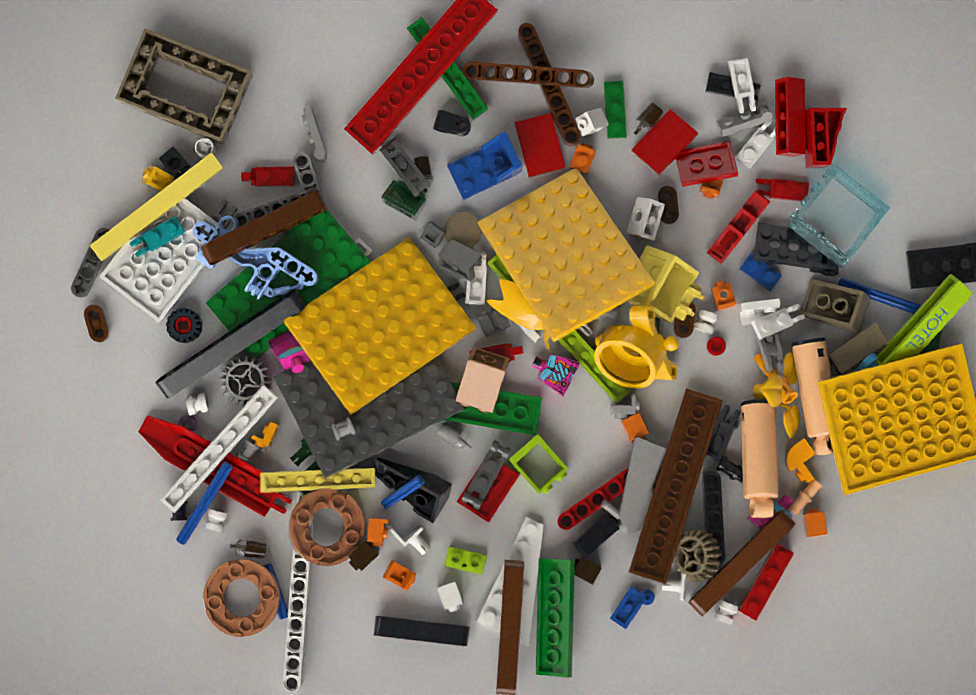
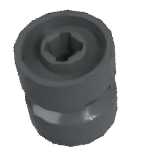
M491 308L490 313L485 311L476 315L486 338L496 333V329L502 331L511 327L507 317L494 308Z

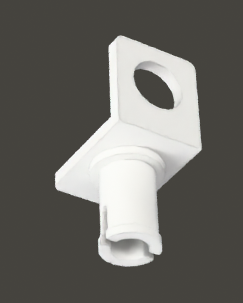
M421 525L404 540L391 527L388 528L404 547L411 543L421 555L426 553L421 545L427 551L431 547L419 535L424 529Z
M686 574L682 575L681 580L667 579L666 584L671 586L662 585V590L679 592L681 594L680 600H685Z

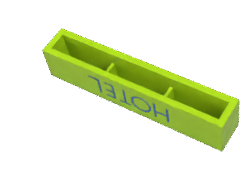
M950 273L877 355L879 358L877 361L878 365L918 355L929 345L936 334L943 329L945 324L956 315L957 311L969 300L973 292Z

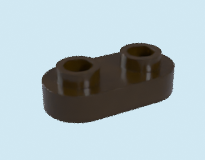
M664 186L659 190L657 196L658 202L665 204L661 221L664 224L671 225L679 217L677 192L671 186ZM665 193L670 194V199L666 200L663 195ZM670 212L672 218H666L665 213Z

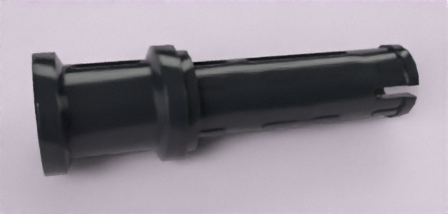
M725 455L717 465L716 470L730 476L729 479H736L743 484L741 465L734 464Z

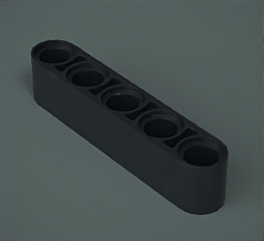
M710 471L706 472L702 477L704 528L707 533L712 534L716 532L720 537L715 545L720 547L718 553L721 554L719 560L721 562L719 565H721L725 561L721 477L717 472ZM710 474L716 477L714 485L707 483L706 479ZM710 494L717 496V502L714 505H711L707 500ZM711 513L718 515L719 519L716 524L709 522V515Z
M376 616L373 635L468 646L470 627Z

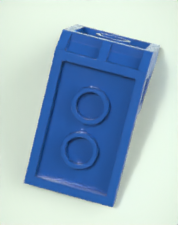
M506 131L484 144L480 150L447 165L463 200L522 172V164Z

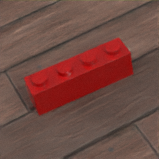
M784 77L775 80L776 155L787 157L806 155L805 79Z
M778 543L771 549L738 608L739 612L755 621L758 619L793 557V552Z

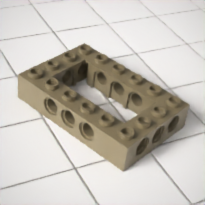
M145 28L115 99L119 103L224 145L253 74L250 70ZM158 57L226 85L225 89L221 91L222 96L218 106L214 108L215 113L212 119H209L204 113L200 112L198 114L189 110L184 105L181 107L171 103L169 99H161L145 90Z

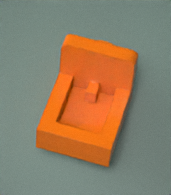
M391 560L382 577L408 591L409 587L415 582L416 573Z

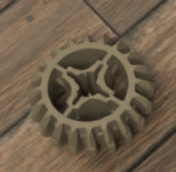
M693 529L681 535L674 556L676 561L673 564L678 565L676 571L681 572V576L686 574L687 580L695 582L706 581L709 577L714 576V572L718 570L716 565L721 563L718 560V557L721 556L718 553L720 547L715 545L717 540L712 539V534L707 533L705 530Z

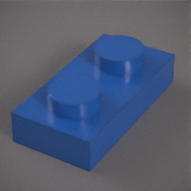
M750 253L739 270L771 291L782 275L764 262L753 261L754 255Z

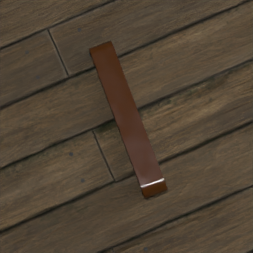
M531 23L520 25L518 37L530 66H537L542 63L546 67H551L535 27ZM524 29H529L532 34L529 37H524L521 32ZM536 46L539 52L531 54L529 52L530 47ZM548 71L545 72L543 75L544 81H548L550 79V73ZM539 85L564 144L568 147L576 146L580 139V132L560 86L547 89L544 85ZM554 98H559L562 104L556 107L552 105L551 101ZM565 115L569 118V122L562 124L559 121V117ZM574 133L577 138L575 141H569L566 135Z
M467 62L462 69L466 78L481 81L589 88L594 84L593 74L580 69ZM473 66H475L477 71L476 74L472 76L470 74V69ZM493 67L495 73L492 77H489L488 71ZM509 69H512L513 76L508 79L506 73ZM530 70L532 76L529 80H526L525 73ZM548 71L550 73V79L548 81H544L543 75L545 72ZM568 73L569 79L563 83L562 75ZM583 74H586L588 78L585 84L580 82Z
M319 190L205 243L200 249L209 266L321 214L328 207Z
M780 510L689 600L688 604L701 616H704L796 523L783 510Z
M505 560L496 684V694L516 695L524 561Z

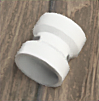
M201 138L195 144V151L200 158L204 159L211 152L215 155L216 147L208 138Z
M700 310L698 315L699 321L696 322L694 328L712 334L714 330L713 324L717 321L718 315Z
M205 393L199 394L197 398L192 396L186 397V405L190 416L195 415L199 410L203 413L209 411Z
M209 509V521L205 522L204 528L223 532L224 525L222 523L226 520L228 514Z
M721 600L719 612L715 614L714 618L732 625L734 621L733 616L737 613L739 607Z

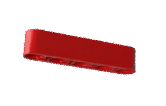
M628 469L623 470L563 512L557 519L558 526L563 530H569L602 507L601 504L596 505L592 501V497L595 494H600L603 497V501L607 500L610 502L623 493L626 483L624 474L628 472ZM610 483L618 485L619 490L617 493L612 494L609 492L608 486ZM579 505H585L587 508V513L584 516H580L576 512ZM563 516L571 518L570 526L564 527L561 525V518Z

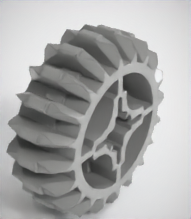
M248 355L245 356V361H243L241 356H238V363L231 359L233 366L225 365L229 371H221L223 375H226V378H220L221 382H225V385H221L220 389L227 388L223 395H231L228 398L229 402H232L235 398L234 405L236 406L242 401V407H244L247 401L249 402L254 396L243 397L247 389L255 388L259 390L263 385L272 384L271 381H266V378H270L271 374H264L268 367L266 366L261 369L260 367L263 365V362L259 361L256 364V357H253L252 361L249 362L250 357ZM242 366H249L244 374H234L236 369ZM254 368L257 369L261 376V384L254 382L252 378ZM249 376L248 380L255 385L246 384L242 386L243 383L237 378L246 379ZM231 379L239 383L237 395L231 388Z

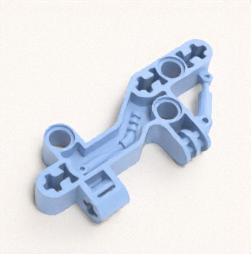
M224 216L216 227L207 222H197L193 226V234L205 244L238 228L239 221L235 217ZM229 219L234 223L231 230H227L225 227V223ZM205 227V231L212 234L210 236L201 234L199 228ZM282 248L246 249L229 257L230 260L240 266H251L254 268V275L244 291H251V295H257L258 300L264 295L274 297L286 294L293 289L302 290L305 285L313 286L319 281V274L315 269ZM200 249L196 259L210 269H213L217 264L209 266ZM280 252L279 256L287 260L285 262L278 259L275 260L274 253ZM293 261L298 264V269L295 272H291L289 269V264ZM265 267L271 269V276L268 278L263 276V269ZM280 270L299 281L296 286L292 287L290 285L275 289L270 287ZM302 270L307 274L313 273V281L309 280L307 282V277L303 274H300ZM258 277L261 280L266 281V284L264 286H262L261 281L256 282Z

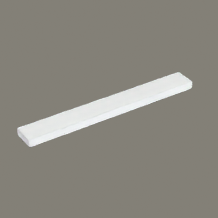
M263 385L160 501L175 513L279 397Z

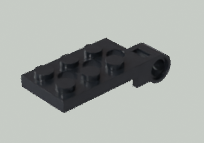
M758 223L753 261L810 268L809 272L836 276L839 274L841 255L835 251L823 250L825 232ZM771 241H777L780 244V246L777 248H773L770 246L769 243ZM792 243L797 244L799 249L793 251L789 249L788 245ZM814 246L818 249V252L810 253L807 248Z
M976 242L906 251L910 290L938 287L950 273L963 284L976 282ZM962 259L970 261L969 269H964L961 266ZM943 261L951 263L952 268L950 271L943 270ZM924 263L932 265L933 270L931 273L923 271Z

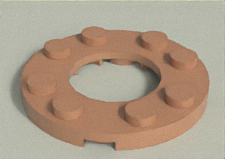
M320 489L306 494L295 505L289 520V536L294 549L306 561L320 566H334L348 560L349 556L358 548L362 536H364L365 522L361 508L350 495L337 489ZM324 508H331L337 511L342 517L344 524L343 534L340 539L329 546H322L314 542L308 528L313 514Z
M235 559L225 562L211 573L205 584L203 592L205 612L212 624L225 634L235 637L255 635L267 628L277 615L280 606L278 583L273 574L264 565L256 561ZM237 579H247L253 582L259 590V606L253 614L246 617L232 614L224 602V593L227 586Z

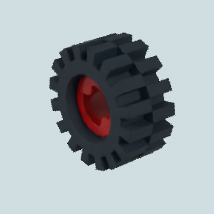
M178 308L176 311L171 312V315L167 318L166 330L172 339L179 343H189L190 341L193 342L196 337H199V333L202 330V322L194 311L187 308ZM181 321H188L189 328L187 330L179 329Z

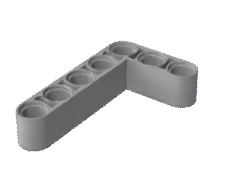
M299 152L293 158V164L303 190L302 192L237 213L234 217L237 220L246 218L247 223L255 220L258 212L268 214L276 206H284L314 191L319 190L323 197L308 154ZM304 157L307 159L305 166L297 165L300 158ZM308 175L313 177L311 184L303 182L304 178Z

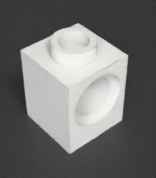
M601 108L587 111L574 119L582 137L596 133L609 125Z
M456 581L437 587L444 610L449 609L452 612L460 609V604H463Z

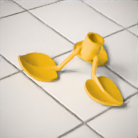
M791 351L783 359L784 370L782 373L789 384L794 385L797 381V375ZM775 374L764 384L754 385L753 397L755 399L767 400L772 407L779 405L786 409L783 415L784 427L790 439H793L800 426V411L796 405L789 407L781 403L783 380L780 375Z

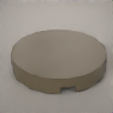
M468 212L453 214L445 223L444 230L447 231L445 239L448 243L453 239L469 248L474 247L479 242L482 233L477 224L479 220Z

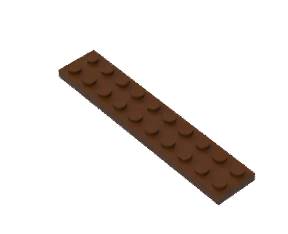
M687 388L685 389L628 573L666 584L723 400Z

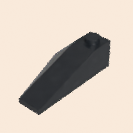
M378 457L374 465L375 476L389 489L397 490L417 475L422 476V479L425 481L424 484L404 497L402 501L406 500L414 507L412 510L417 515L434 523L449 498L452 484L435 474Z

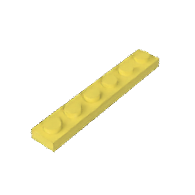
M375 468L345 469L326 479L321 470L260 473L261 492L375 487Z

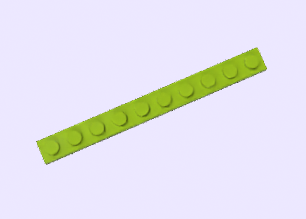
M496 254L487 264L501 279L514 282ZM575 330L558 339L561 345L580 363L584 370L616 404L631 392L628 387L614 383L599 370L594 358L595 351Z

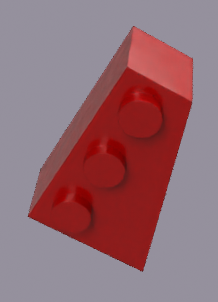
M809 108L805 110L806 168H825L831 165L839 131L842 128V120L847 108Z

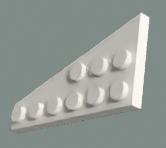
M526 517L506 560L524 561L519 642L529 647L544 525ZM504 564L476 621L499 633Z

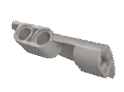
M639 437L634 438L619 512V518L628 534L640 531L654 492V484L667 449Z

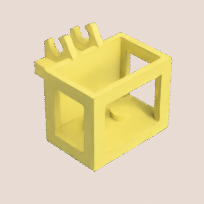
M646 245L639 260L654 280L655 285L627 301L632 305H652L655 309V317L670 323L673 322L675 317L684 321L687 315L693 317L695 313L689 308L693 298L696 297L701 300L704 298L700 292L702 287L694 283L699 272L677 256Z

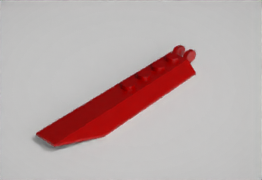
M149 415L146 416L138 431L164 460L183 471H186L212 443L184 426ZM228 453L203 481L210 485L222 464L228 462L233 466V469L219 489L221 493L263 517L267 515L271 508L282 514L286 513L287 510L283 506L274 503L277 497L289 504L293 501L290 497L280 492H261L260 473L264 472L231 453Z

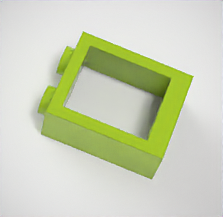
M538 434L509 459L538 494L543 492L545 495L553 488L551 484L556 479L560 482L568 475L565 472L568 468ZM538 444L561 468L540 488L518 464V461Z
M449 546L444 566L482 575L487 555Z

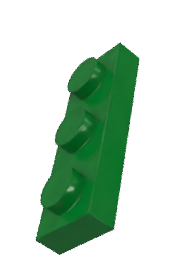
M623 81L604 82L606 120L609 124L607 126V139L627 138Z

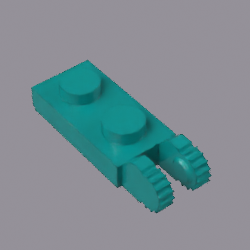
M174 216L132 240L130 245L134 247L146 241L148 246L135 253L137 257H140L184 235L185 231L178 218Z

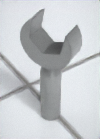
M604 500L601 506L616 519H619L621 530L628 534L619 518L620 511L607 500Z

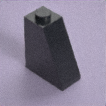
M608 513L605 514L572 542L573 546L583 558L588 557L620 529L618 519L613 515L609 516Z

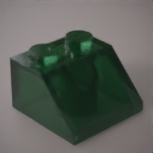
M393 180L381 196L384 204L415 221L427 202V199L424 198V193L420 191V194L414 197L406 184L401 180H398V182Z

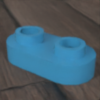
M871 353L860 363L855 371L877 366L879 358L874 353Z

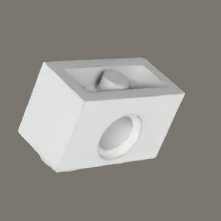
M637 197L626 234L639 239L654 241L665 204L653 199Z

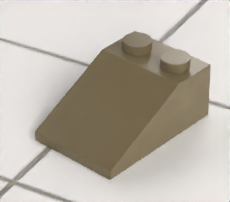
M811 278L799 314H804L807 318L858 334L870 297L863 291Z

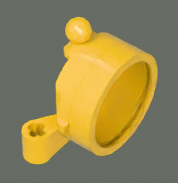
M632 305L630 319L633 326L610 325L604 334H599L596 337L595 344L597 348L594 354L596 365L614 383L628 388H643L650 385L654 379H676L677 365L668 360L666 353L667 350H676L679 346V341L675 336L671 335L663 338L662 334H658L655 327V309L652 305Z

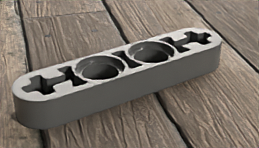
M107 228L98 229L91 244L100 238V234H105L109 230ZM90 246L71 285V292L79 298L88 295L103 263L100 259L95 260L91 257L93 250ZM87 266L93 268V274L90 277H86L83 274V270ZM82 277L85 280H89L88 284L86 282L83 284L85 291L77 294L76 286H81L83 282L79 278Z

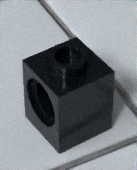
M174 147L170 148L159 158L175 178L180 177L189 170L190 165ZM174 160H180L181 164L178 168L171 167V163Z

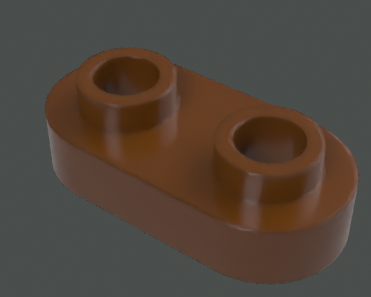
M691 302L689 308L692 309V312L695 313L696 307L694 303ZM687 315L684 321L675 317L674 333L677 337L684 339L692 334L695 315L693 317ZM680 326H685L687 328L686 332H681Z
M89 305L84 310V319L90 338L95 342H104L109 337V328L104 312L97 305ZM94 311L98 313V316L96 318H92L91 316L92 312ZM98 330L103 331V335L100 337L97 336Z

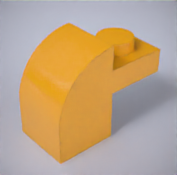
M805 438L799 440L788 449L785 455V467L788 472L796 469L795 475L800 482L809 483L814 477L804 465V462L816 453Z

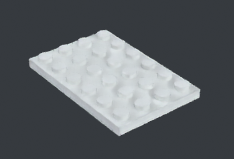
M185 198L124 244L99 277L161 324L205 266L196 259L204 242L193 234V226L197 222H207L216 227L218 223ZM176 216L185 234L153 252L150 251L137 257L135 253L148 245L144 241L137 246L131 247L130 242ZM205 227L199 228L201 234H207L208 236L212 234L205 231Z

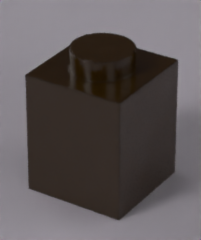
M365 541L349 556L351 559L349 564L356 571L358 569L363 571L379 554Z
M580 557V559L576 558L574 575L593 585L602 568L583 557Z

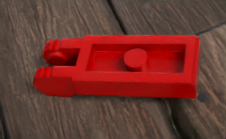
M756 178L755 183L770 185L769 191L756 190L764 197L798 202L808 201L809 182Z

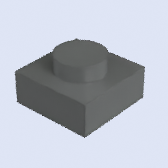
M430 221L420 238L432 247L437 248L447 231L433 221Z

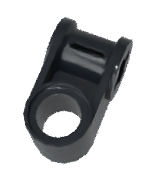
M438 110L433 129L442 133L466 136L469 134L471 126L469 120L464 116ZM462 123H464L465 127H463L462 130H459V127L457 125H461Z

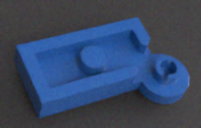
M630 587L610 619L624 629H627L642 604L650 605L654 602V593L651 590H643L640 593L633 587Z

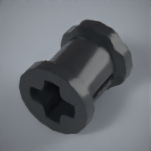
M185 501L175 513L172 512L170 521L188 520V517H186L188 501Z

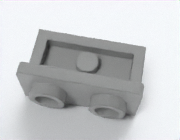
M636 394L630 396V406L612 405L610 415H615V419H626L627 415H635L640 405L639 399H636Z

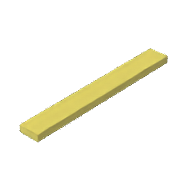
M211 152L92 243L90 247L101 261L105 260L223 170V166Z

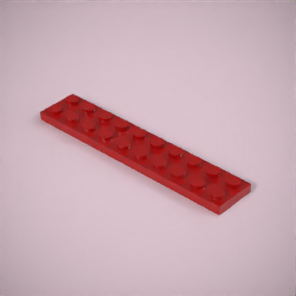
M456 0L348 123L344 130L373 155L495 16L498 9L487 0Z

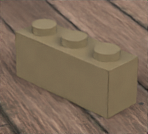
M875 322L828 354L829 361L838 375L842 373L848 374L855 370L853 367L855 364L861 363L874 351L877 354L881 352L889 341Z

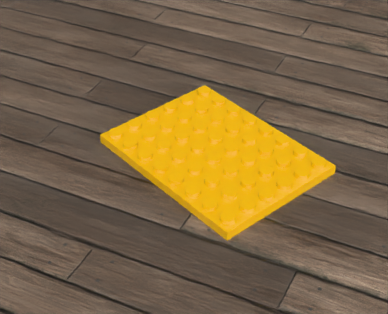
M577 168L568 171L477 222L480 230L553 342L655 285L654 280Z
M410 237L307 304L306 308L295 316H289L284 320L287 328L350 415L476 330V326Z
M962 343L817 382L843 495H849L976 459V400Z

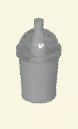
M444 423L437 433V436L453 446L454 449L462 450L466 447L470 450L472 447L468 444L469 439L465 435L466 433L457 430L447 423Z

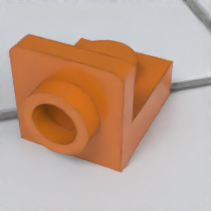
M586 143L578 144L569 168H577L579 172L588 174L596 150H593V146Z
M724 179L702 183L700 192L706 198H718Z

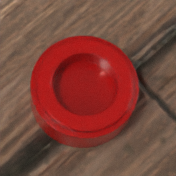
M716 336L708 340L706 348L711 355L719 356L724 353L726 343L724 339Z

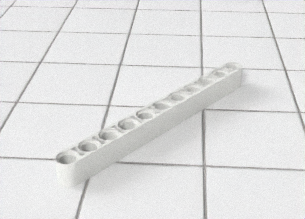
M297 491V503L306 495L303 491ZM315 513L309 522V533L312 539ZM294 547L283 687L288 692H295L302 684L311 563L303 559ZM298 561L306 563L305 571L300 572L297 570L296 564ZM297 580H302L305 584V588L302 591H298L295 588ZM299 599L303 602L302 610H296L293 607L295 600ZM294 619H299L302 622V627L299 630L292 627ZM294 638L300 641L298 649H293L290 645L291 640ZM291 658H296L299 661V666L295 669L289 666ZM291 677L297 680L295 688H291L287 684L288 679Z

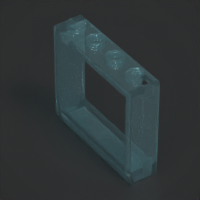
M836 165L832 170L828 168L822 175L824 179L822 183L817 182L811 189L813 194L810 197L807 195L800 203L802 208L800 210L795 209L791 214L790 218L792 220L788 226L842 269L890 207ZM833 178L876 212L845 252H842L801 219Z

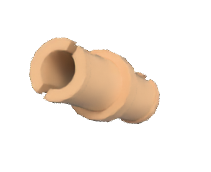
M813 479L803 491L798 493L799 496L788 508L798 515L807 503L812 502L811 499L823 486Z

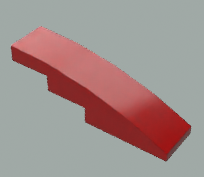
M755 190L707 251V254L722 265L771 201Z

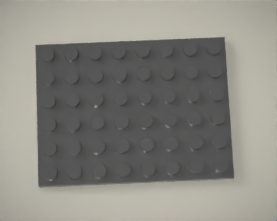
M437 357L352 415L347 411L311 359L303 364L304 369L300 373H294L292 368L274 376L325 479L464 410L461 403L456 401L457 395ZM349 418L355 434L352 435L350 433L340 437V440L337 441L331 424L336 425Z

